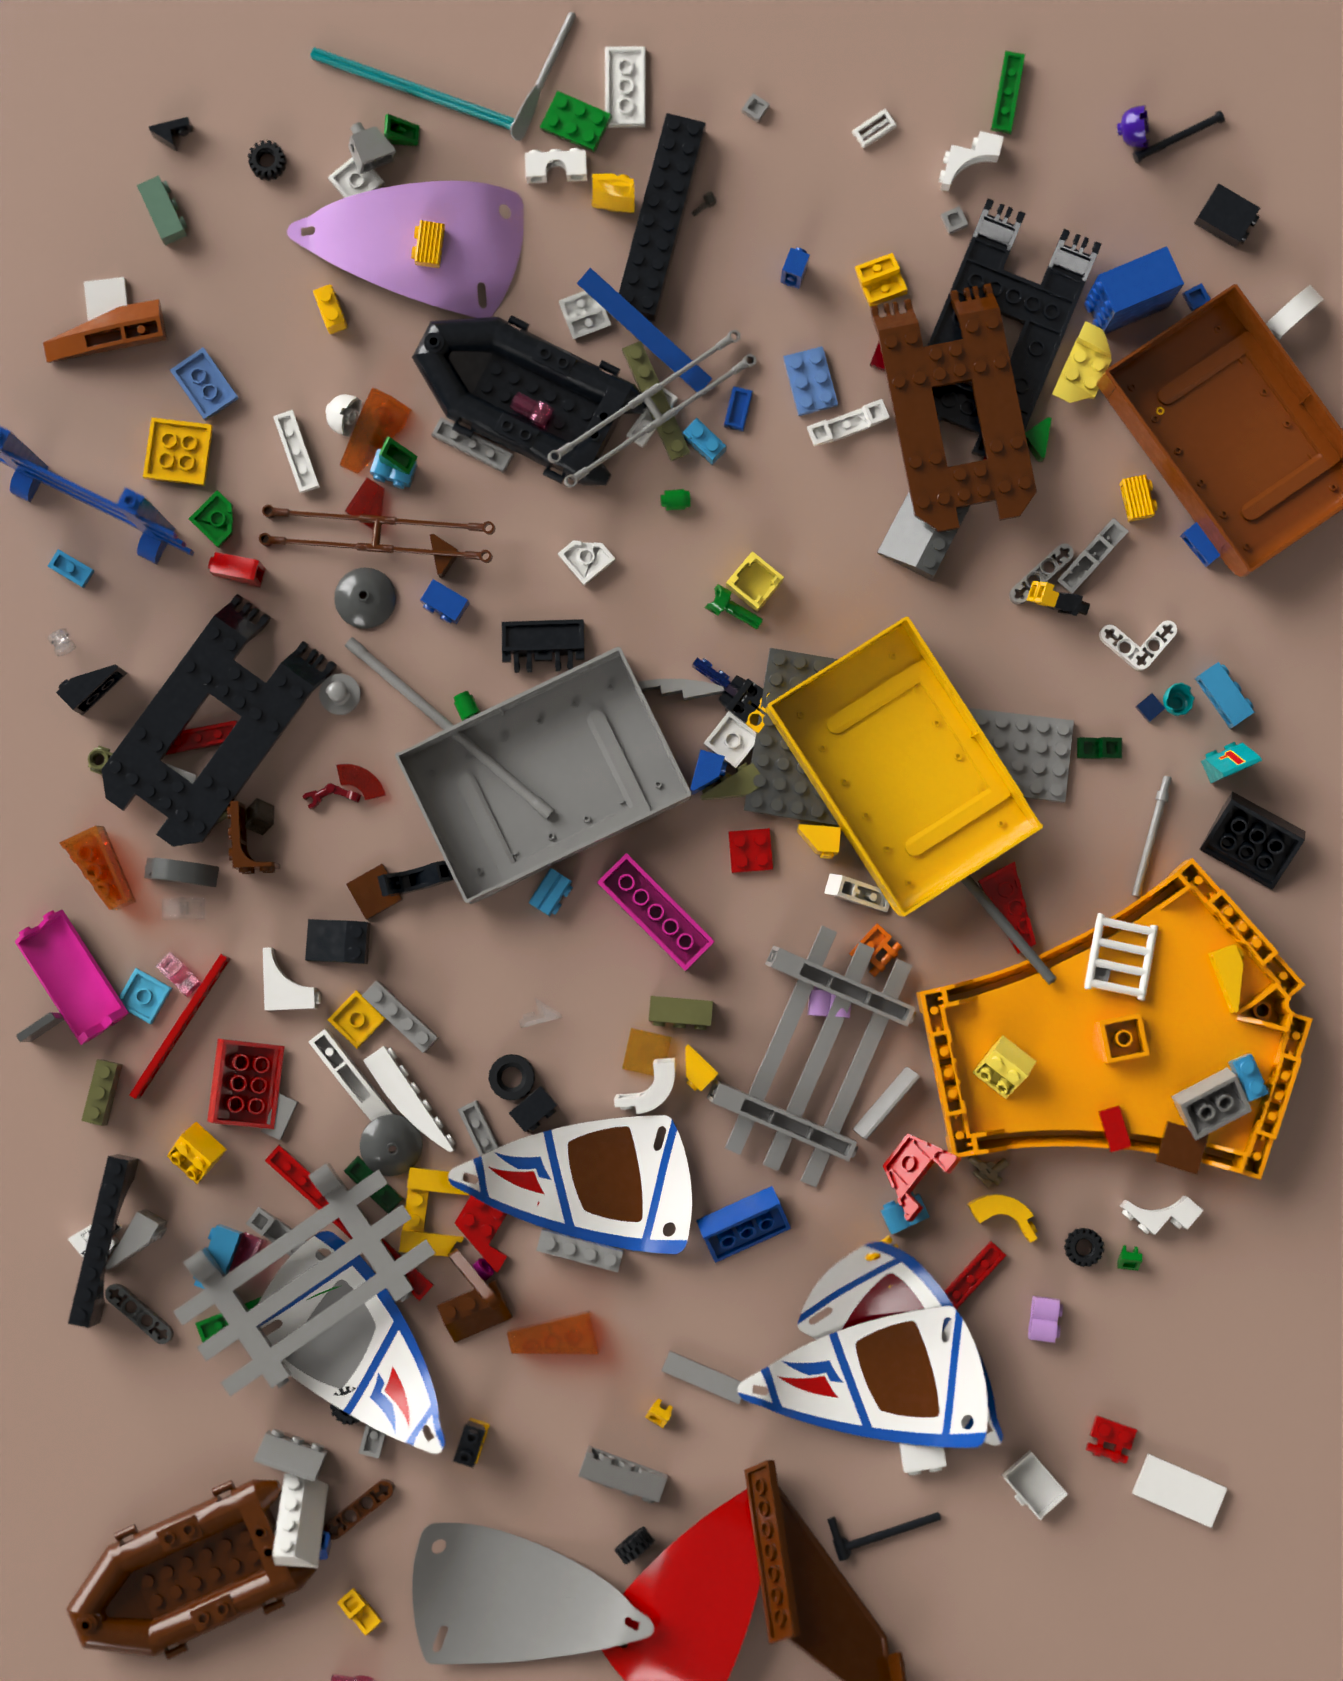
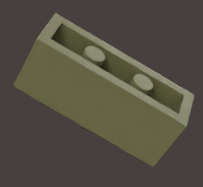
M651 996L649 1021H653V1026H665L666 1022L674 1023L673 1027L686 1028V1024L694 1025V1029L706 1030L707 1026H711L713 1001Z
M97 1059L81 1121L100 1126L108 1124L123 1064Z

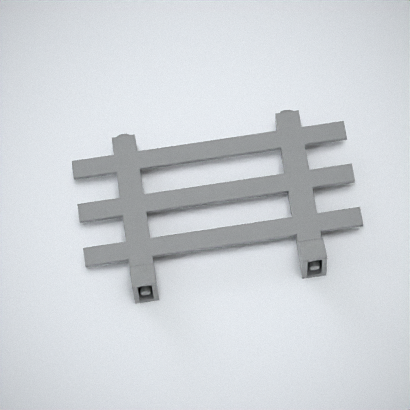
M822 925L807 960L774 945L765 965L793 976L798 980L749 1093H744L715 1079L707 1096L712 1103L739 1114L725 1149L740 1155L755 1121L777 1130L763 1162V1165L779 1171L792 1138L814 1146L815 1148L800 1180L814 1187H817L830 1154L850 1161V1158H854L857 1153V1142L840 1134V1131L889 1019L908 1027L909 1023L912 1024L916 1017V1012H914L916 1007L898 1000L912 968L911 964L896 959L883 991L879 992L860 982L875 949L859 942L845 976L822 967L837 934L836 931ZM815 986L836 995L788 1107L784 1110L765 1102L764 1099L811 991ZM851 1003L873 1011V1014L823 1127L802 1118V1115L845 1017H836V1014L841 1008L847 1013Z
M330 1163L317 1169L309 1175V1178L320 1193L325 1196L329 1204L227 1275L224 1274L207 1248L200 1250L183 1262L195 1279L201 1282L205 1290L173 1311L182 1326L213 1304L217 1306L229 1324L197 1347L205 1360H209L238 1339L252 1358L251 1362L221 1382L230 1397L261 1375L264 1376L271 1388L276 1385L278 1388H281L289 1382L288 1377L291 1375L283 1359L385 1288L388 1289L395 1301L401 1299L403 1302L413 1295L411 1291L414 1287L405 1274L434 1255L435 1251L428 1241L424 1240L397 1260L394 1259L382 1239L412 1217L402 1204L371 1225L358 1205L388 1184L379 1169L349 1190ZM337 1218L342 1221L352 1236V1240L257 1306L248 1310L235 1289ZM363 1253L377 1274L273 1346L259 1324Z

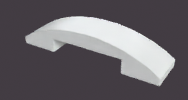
M880 399L866 404L858 410L828 421H820L806 428L813 445L818 446L868 429L890 417L883 400Z

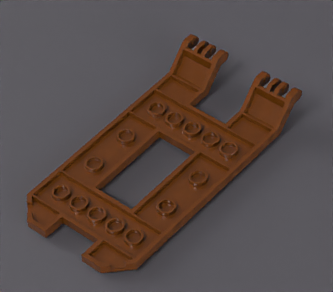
M991 283L984 284L983 286L985 298L979 297L977 286L972 287L974 300L971 299L969 288L963 289L966 299L964 302L959 301L957 290L950 291L951 302L959 320L962 339L923 347L920 327L911 299L903 301L906 313L902 314L899 313L898 302H892L894 315H891L889 303H885L883 308L886 317L881 318L879 317L878 306H870L872 321L879 337L914 516L930 525L937 532L960 528L956 508L992 501L996 502L999 521L1020 517L1037 492L1000 307L993 294ZM971 381L987 459L948 467L932 388Z

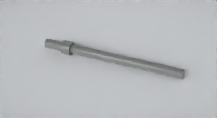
M1163 776L1160 791H1157L1155 799L1157 803L1132 895L1136 897L1141 895L1165 802H1168L1170 795L1168 790L1172 778L1169 776Z

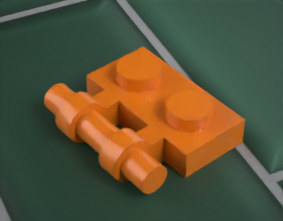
M878 923L860 941L875 949L869 961L874 966L869 971L873 977H876L879 972L882 973L886 969L885 966L892 958L895 959L899 955L898 952L902 948L897 941L892 947L887 944L892 936ZM858 944L849 953L851 957H853ZM883 948L886 953L878 961L875 955Z

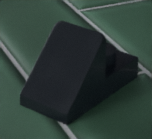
M188 117L149 126V130L154 138L177 151L174 136L183 137L190 132H194Z

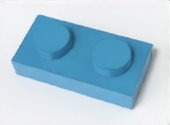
M59 549L48 564L50 569L82 588H85L94 573L93 569Z

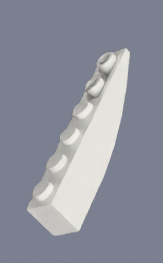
M324 1029L309 1041V1044L371 1121L383 1115L394 1114L329 1029Z
M383 1046L363 1060L396 1108L432 1141L450 1153L456 1150L454 1148L456 1143L451 1135H445L441 1129L444 1127L438 1117L434 1118L431 1114L432 1107L426 1099L422 1100L419 1096L421 1091L416 1083H410L407 1076L409 1073L403 1065L399 1066L395 1059L398 1057L393 1049Z

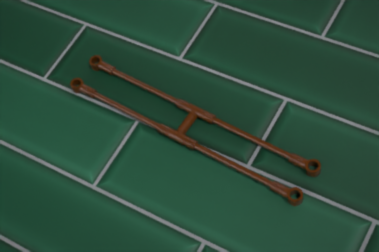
M265 505L262 509L263 515L267 518H273L274 516H302L374 523L372 544L286 539V537L270 536L268 533H262L259 536V542L264 546H270L271 544H297L349 548L368 552H401L453 556L481 560L483 563H489L493 558L488 550H482L481 552H455L394 547V545L380 544L382 524L460 528L492 535L496 527L490 521H486L484 524H462L397 519V517L361 514L356 516L290 511L289 509L274 508L271 505ZM271 508V514L267 515L266 511ZM488 525H492L490 531H486ZM268 536L269 540L266 543H264V537ZM488 553L489 558L484 560L483 555Z

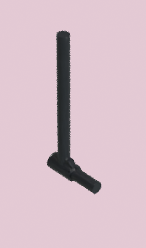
M939 1512L848 1542L846 1538L841 1537L836 1518L831 1517L827 1519L839 1561L849 1559L853 1549L941 1520Z

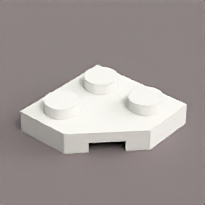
M572 541L558 553V556L584 586L615 561L614 556L603 543Z

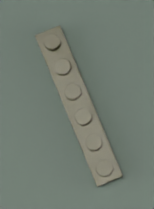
M640 341L622 348V352L641 393L659 383L644 346ZM663 389L651 397L661 414L671 409ZM648 409V411H649V413H650V415H651L652 420H655V418L653 417L652 413H651L650 410ZM672 417L656 428L670 461L690 454L675 417Z

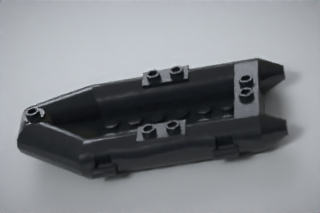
M512 315L508 321L500 317L430 321L412 359L445 416L455 421L452 430L470 439L474 432H477L545 466L546 469L543 475L562 484L566 476L574 474L584 467H588L600 458L621 416L574 446L573 450L562 456L557 463L549 462L548 454L552 450L561 448L568 442L571 443L628 405V402L641 394L635 384L618 376L619 368L603 360L598 367L528 332L530 324ZM603 369V370H605V371H607V372H609V373H611V374H613V375L611 376V375H609V374H607V373H605V372H603V371H601V370ZM643 402L623 414H643L647 406ZM463 422L471 426V430L460 425V423ZM552 453V459L557 460V455ZM601 463L589 471V474L577 483L583 486H606L611 478V473ZM553 467V468H555V469L561 471V472H562V475H560V474H558V473H556V472H554V471H552V470H550V469Z

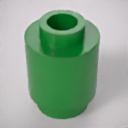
M684 489L664 490V495H660L661 507H665L666 511L684 510L686 507H690V492L684 491Z
M468 691L454 697V705L462 721L480 713L473 695H470Z

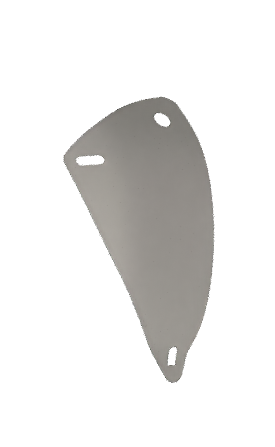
M432 1523L421 1533L413 1566L412 1599L419 1644L424 1659L429 1664L505 1663L574 1655L637 1641L651 1636L654 1631L652 1621L634 1608L611 1584L577 1562L542 1545L507 1532L465 1523ZM442 1539L446 1542L445 1549L441 1553H433V1543ZM564 1597L578 1598L575 1608L567 1610ZM626 1617L640 1623L638 1631L626 1626ZM447 1626L448 1632L442 1648L439 1652H434L433 1645L440 1627Z

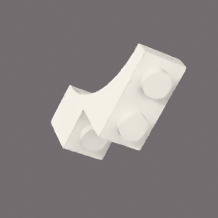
M980 131L978 138L974 137L971 149L951 145L950 152H945L943 163L947 164L945 171L941 170L938 181L942 183L941 190L948 192L954 178L970 165L980 162L997 163L1004 136Z
M1184 1195L1171 1206L1157 1210L1142 1209L1127 1200L1120 1204V1207L1123 1209L1121 1213L1130 1221L1134 1218L1139 1223L1137 1227L1145 1234L1150 1232L1154 1235L1170 1217L1172 1218L1170 1222L1178 1229L1182 1227L1188 1230L1204 1211L1189 1197Z

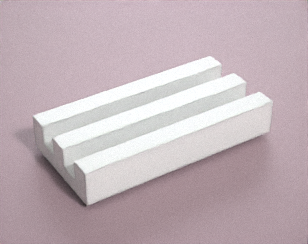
M884 109L855 128L852 134L857 138L858 143L860 142L861 147L865 149L896 128L897 124L888 111ZM882 117H886V119L872 127L864 134H859L861 131H863L864 129H866ZM890 122L888 126H886L885 128L874 134L872 137L864 141L865 138H867L868 136L876 132L878 129H880L881 127Z

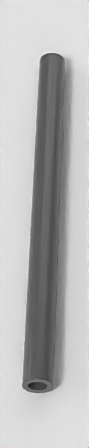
M970 875L962 879L961 882L1049 985L1057 979L1056 976Z

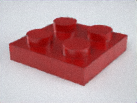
M770 828L728 831L732 873L773 870Z

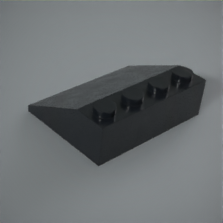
M1232 791L1203 841L1200 850L1273 890L1304 843L1306 831Z

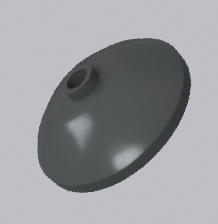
M366 567L357 568L348 572L339 581L334 596L335 606L341 618L351 626L370 629L381 625L391 616L396 604V592L390 579L381 571ZM363 592L367 593L365 599L360 598V594Z
M397 1114L383 1115L374 1119L366 1126L360 1138V1153L364 1163L374 1172L379 1169L384 1176H397L409 1171L410 1167H413L418 1162L422 1153L423 1142L419 1129L406 1117ZM390 1146L396 1147V1150L390 1152L388 1149Z

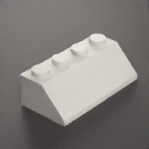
M284 1474L272 1555L275 1565L318 1568L329 1488L327 1483L317 1479L313 1482L292 1474Z

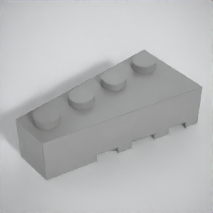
M592 1446L587 1448L578 1475L608 1488L622 1490L627 1495L640 1496L642 1500L649 1503L659 1502L668 1477L667 1474Z

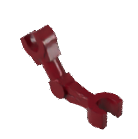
M329 783L323 789L307 792L302 797L304 800L310 797L313 798V803L308 805V808L313 809L322 802L323 797L332 793L344 796L359 803L362 795Z

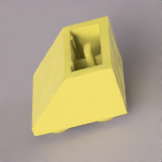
M1002 1036L978 1064L973 1074L1006 1099L1028 1077L1037 1061L1005 1036Z

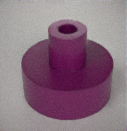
M483 1258L478 1259L473 1264V1269L482 1280H487L494 1274L493 1268Z

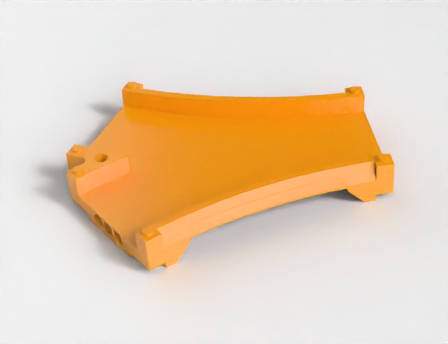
M1193 858L1183 861L1169 873L1167 878L1144 896L1110 917L1111 919L1148 927L1150 925L1158 926L1145 1001L1138 1000L1136 996L1093 987L1092 989L1084 988L1095 927L1038 955L1057 978L1050 985L1032 964L1025 960L975 979L916 992L920 1013H923L947 1132L945 1139L948 1152L958 1157L1027 1147L1081 1146L1109 1148L1098 1111L1120 1106L1132 1146L1124 1150L1158 1153L1167 1121L1187 1127L1171 1096L1227 1067L1231 1070L1228 1064L1229 1061L1245 1054H1252L1264 1080L1263 1085H1266L1269 1093L1248 1101L1252 1109L1251 1112L1209 1133L1201 1162L1259 1180L1262 1178L1273 1141L1277 1138L1302 1061L1300 1057L1313 1020L1312 1018L1296 1014L1289 1007L1291 997L1305 986L1304 982L1279 956V952L1227 893L1215 884ZM1104 926L1102 938L1146 947L1148 935ZM1236 944L1237 948H1241L1244 959H1242L1243 973L1239 1011L1230 1013L1208 953ZM1100 946L1098 958L1140 968L1143 967L1144 955ZM1111 970L1108 982L1139 988L1141 976ZM1259 1005L1265 1008L1263 1016H1259L1256 1012ZM1002 1036H1005L1037 1061L1028 1077L1006 1099L973 1074L978 1064Z

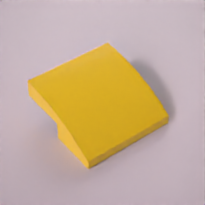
M893 253L855 266L858 280L869 307L908 294V289L900 274V268Z

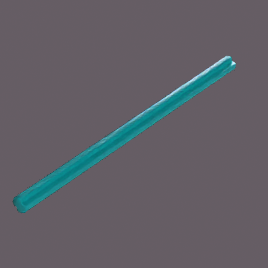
M314 47L311 51L310 56L313 60L498 126L510 129L515 119Z

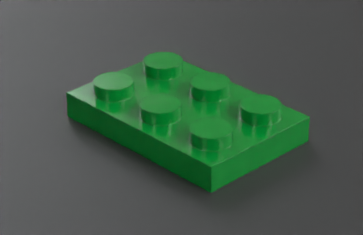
M557 91L540 128L595 153L612 115Z

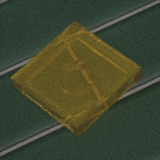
M631 1028L622 1069L654 1076V1059L667 1058L672 1037Z

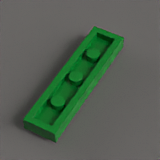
M1005 51L990 131L1011 134L1025 54Z

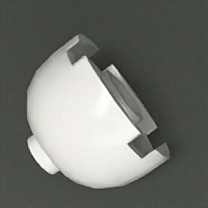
M347 394L335 397L326 406L325 412L328 425L334 432L340 435L352 436L359 428V426H355L358 417L362 419L364 415L363 401Z

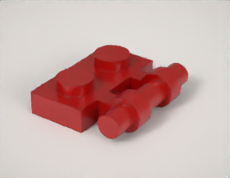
M1096 1415L1089 1435L1097 1438L1095 1444L1088 1442L1086 1450L1093 1452L1095 1456L1110 1458L1112 1462L1127 1464L1129 1456L1121 1454L1122 1448L1131 1450L1137 1429ZM1104 1442L1114 1444V1450L1104 1448Z

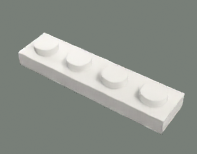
M293 410L273 416L300 494L319 488L320 486Z

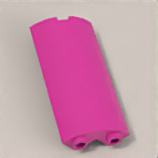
M63 909L57 912L52 910L43 916L44 919L38 926L32 929L26 927L19 932L20 936L15 940V943L80 1045H83L102 1034L108 1027L114 1026L127 1016L129 1012Z

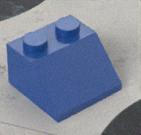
M700 750L690 787L692 795L719 781L720 776L724 777L728 763L724 761L725 756Z

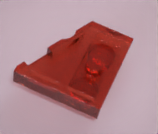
M367 477L349 503L345 513L356 516L361 514L381 516L385 489ZM363 523L373 530L374 523Z

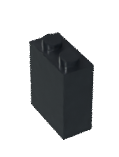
M1218 183L1194 224L1236 248L1239 242L1243 244L1250 234L1247 232L1249 226L1254 227L1260 216L1257 213L1260 207Z

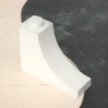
M263 948L265 1010L318 1009L317 1004L321 1003V994L317 992V988L301 986L290 980L280 969L275 957L274 948Z

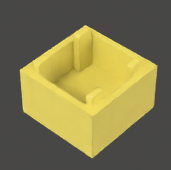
M752 551L726 582V588L754 611L758 612L782 584L784 576Z

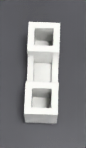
M573 148L570 151L552 149L550 152L531 150L529 153H525L527 183H547L548 171L556 166L562 167L566 171L567 182L587 181L586 150L580 148Z

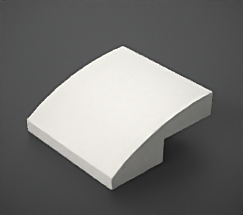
M585 291L558 301L573 339L611 325L606 310Z

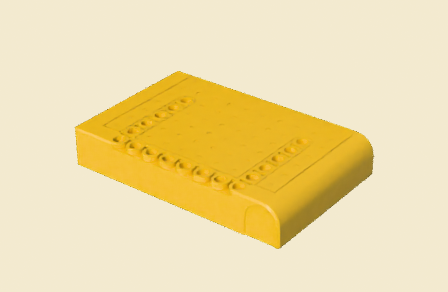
M907 616L776 698L765 709L857 855L898 916L904 917L1043 828V824L1039 822L1029 807L1023 793Z

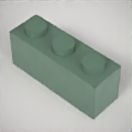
M158 175L138 184L137 188L165 246L186 237L185 229L188 226L183 216L179 217L176 212L180 209L175 199H170L168 193L171 190L167 181L162 182Z

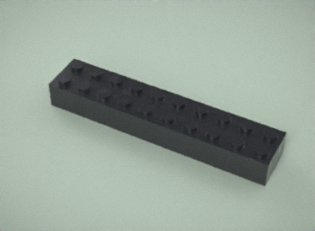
M666 113L619 289V294L646 319L653 322L656 321L706 132V122Z

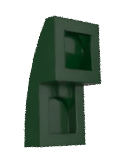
M1077 738V759L1122 758V738Z

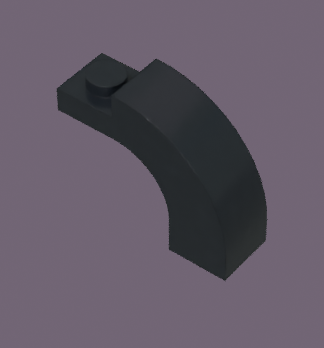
M445 861L433 862L419 868L378 876L383 897L407 894L454 880Z

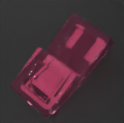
M171 951L156 965L162 974L186 997H189L202 983Z

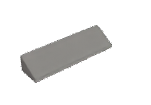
M905 1067L855 1125L854 1131L863 1139H868L918 1081L920 1076L909 1067Z

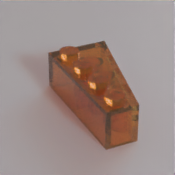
M95 825L59 842L62 848L68 852L72 861L83 872L82 874L86 880H89L94 890L109 910H120L136 902L104 826Z
M590 1310L507 1331L511 1354H599Z

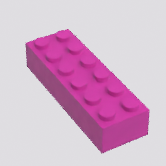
M627 853L597 882L685 972L715 943Z

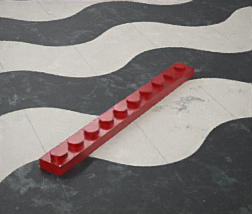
M278 1145L265 1159V1162L318 1210L329 1204L325 1196L320 1193L309 1178V1175L312 1173L281 1145ZM339 1218L333 1221L341 1231L351 1240L353 1239ZM382 1239L395 1260L402 1256L386 1240ZM416 1268L405 1274L414 1287L411 1293L419 1301L434 1286Z

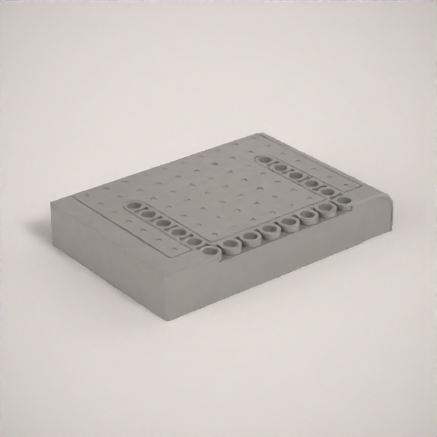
M620 647L599 655L434 734L415 746L395 754L455 883L467 904L476 903L691 799V791ZM457 732H463L538 798H541L552 807L554 812L549 815L548 819H545L530 803L451 736Z

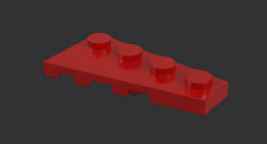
M1015 861L978 880L983 892L1030 947L1036 945ZM1010 940L1016 953H1021V951L1016 947V945Z

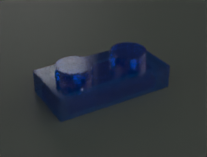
M696 658L692 667L716 685L723 686L726 691L731 683L728 680L729 676L721 670L717 672L711 668L713 665L705 658L702 660Z

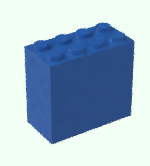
M1168 247L1156 250L1097 276L1085 299L1086 310L1094 318L1093 325L1103 329L1104 333L1108 334L1169 308L1184 282Z

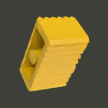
M420 220L419 226H415L414 238L417 239V246L412 247L411 259H415V265L440 268L445 224Z
M329 284L313 290L329 334L347 329L348 325L333 286Z
M1146 474L1122 479L1119 485L1128 522L1152 518L1155 515V511H1157V503L1151 497L1150 492L1153 491L1151 479L1147 480Z

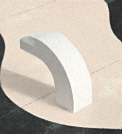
M1309 285L1277 312L1266 325L1279 341L1324 299Z
M675 1058L654 1059L653 1084L647 1090L640 1093L616 1094L614 1098L615 1107H620L621 1110H628L636 1106V1114H642L662 1104L670 1094L676 1076Z

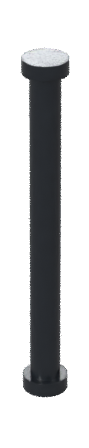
M1219 110L1215 112V115L1141 151L1133 152V158L1138 164L1142 162V159L1218 122H1224V115Z

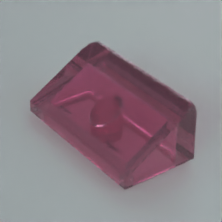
M244 1232L229 1271L231 1272L260 1252L264 1239Z

